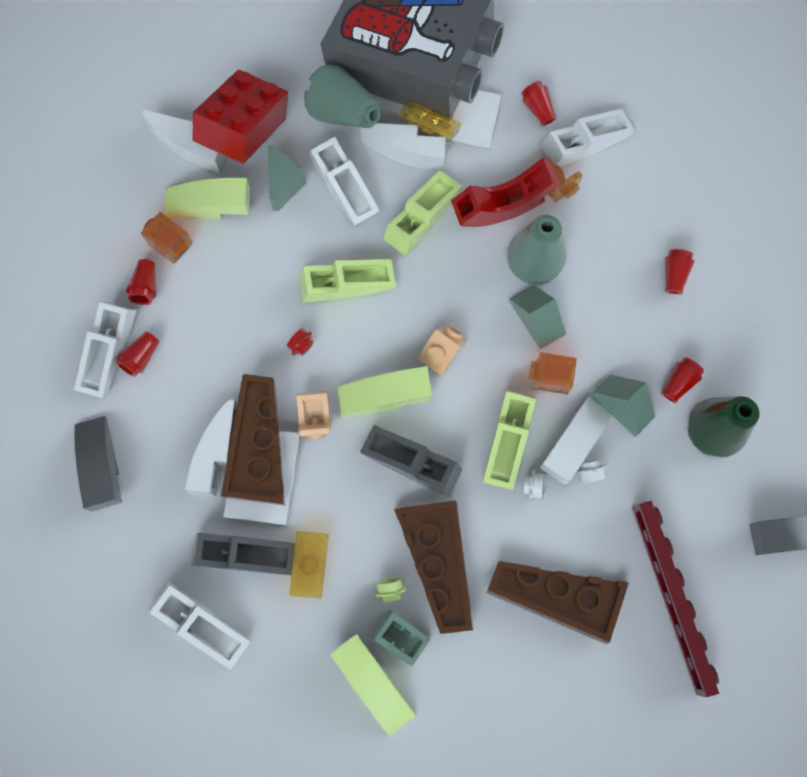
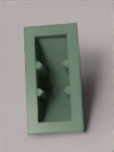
M268 145L269 198L273 211H280L306 184L304 170L274 145Z
M535 285L509 299L510 304L540 349L566 335L555 299Z
M610 375L591 393V396L635 437L655 418L646 382Z
M390 609L370 637L411 666L414 665L430 641L429 637Z

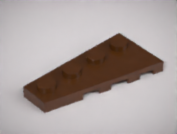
M242 375L221 497L285 506L276 387L273 377Z
M457 501L394 509L402 527L407 546L415 562L417 573L424 586L426 597L440 634L474 630Z
M499 561L486 593L607 645L611 641L629 582H614L602 580L599 577H584L572 575L569 572H554L542 570L539 567Z

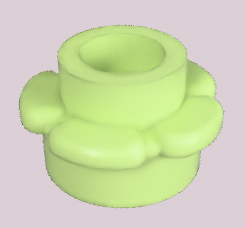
M401 577L382 579L376 582L377 592H375V596H382L383 602L397 601L402 598L401 593L406 591V587L402 585Z

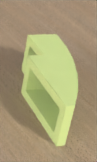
M439 170L407 201L405 209L387 225L383 240L407 256L451 205V200L459 194L463 186Z
M215 178L178 184L166 188L163 215L164 217L207 219H222V214L249 215L251 187L247 178Z
M392 259L335 260L333 265L303 266L298 275L302 302L359 297L391 290L396 287Z
M428 366L381 374L337 387L341 417L401 409V406L432 401Z
M505 390L483 483L510 490L514 489L537 400L535 397Z
M358 634L354 635L330 654L353 689L389 736L416 716Z

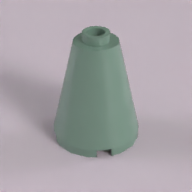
M326 64L319 67L310 76L309 80L312 82L309 90L305 89L304 92L305 107L310 116L320 122L361 128H371L378 122L381 116L379 101L343 67Z
M541 215L534 219L513 238L508 248L509 268L517 278L525 283L545 284L550 282L562 271L566 260L562 226L559 220L551 215Z

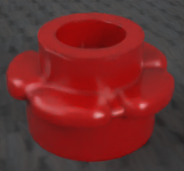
M301 328L292 336L287 343V347L292 351L291 354L293 356L298 353L303 356L314 344L311 340L312 332L307 333Z

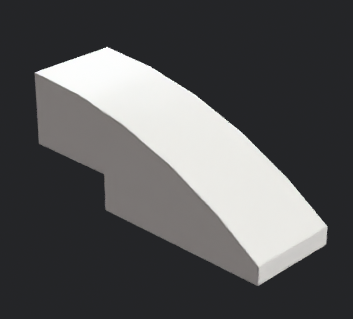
M143 110L142 115L149 129L171 151L203 169L221 174L227 156L192 141V121Z
M617 109L580 118L571 127L551 131L541 144V147L547 158L551 160L553 167L557 168L598 153L633 135L635 130L624 111Z
M376 123L371 128L360 127L361 142L377 153L408 166L444 172L446 137L417 136L418 125Z
M336 137L310 150L309 157L354 226L380 212L351 160L347 159Z
M99 302L93 330L87 331L74 391L105 398L119 368L116 364L119 358L118 354L127 346L137 310L109 302Z
M588 396L540 468L566 486L591 451L612 415L599 402Z
M227 400L216 413L204 431L194 452L185 485V491L191 495L216 496L219 468L227 464L237 404L234 400Z
M168 582L149 608L150 614L170 626L179 636L230 670L250 643L237 630L171 582Z

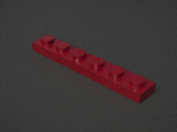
M652 500L640 503L632 507L696 695L710 697L720 694L716 685L719 684L718 674L714 666L709 664L705 651L708 649L703 634L697 631L693 620L696 618L694 606L690 600H686L682 588L685 586L683 575L678 568H675L671 557L674 554L672 544L667 537H664L660 526L663 524L661 513L657 507L653 506Z

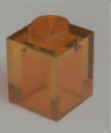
M161 212L154 218L149 219L140 233L151 248L174 265L193 244L187 231Z
M540 352L536 361H531L528 378L533 379L532 389L568 395L573 388L577 358Z

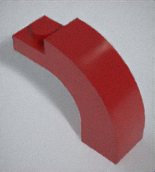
M542 158L522 174L503 184L491 187L470 185L453 198L451 203L460 226H488L513 219L545 202L544 196L557 188L560 182L551 160Z

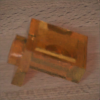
M551 161L560 185L548 193L554 202L563 197L566 199L572 197L580 189L579 184L583 175L578 171L566 179L563 170Z

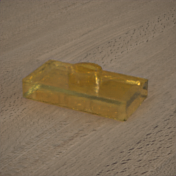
M414 102L404 105L399 115L401 118L420 125L419 129L425 133H438L449 139H452L459 133L462 125L458 121Z
M297 531L289 596L322 599L329 534Z

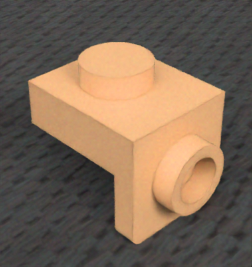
M443 325L435 329L417 359L439 375H443L467 341L461 338L463 334L450 325L447 327Z
M328 391L297 393L299 436H306L310 440L325 437V434H329L331 429Z

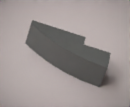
M102 416L75 424V457L83 509L95 511L123 503L117 480L119 470L107 417Z
M373 425L360 450V453L448 497H450L463 470L456 461L434 453L426 446Z
M807 516L765 520L749 524L756 556L807 550Z
M196 533L191 566L292 575L296 543Z

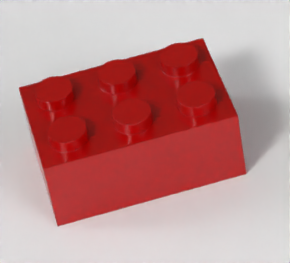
M238 69L193 111L192 141L245 164L286 120L289 91Z

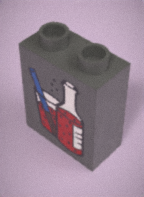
M343 0L320 45L325 65L334 64L343 67L369 93L411 108L415 107L451 121L460 100L471 104L475 99L482 78V69L476 66L482 54L489 57L495 56L503 36L504 23L494 20V0Z

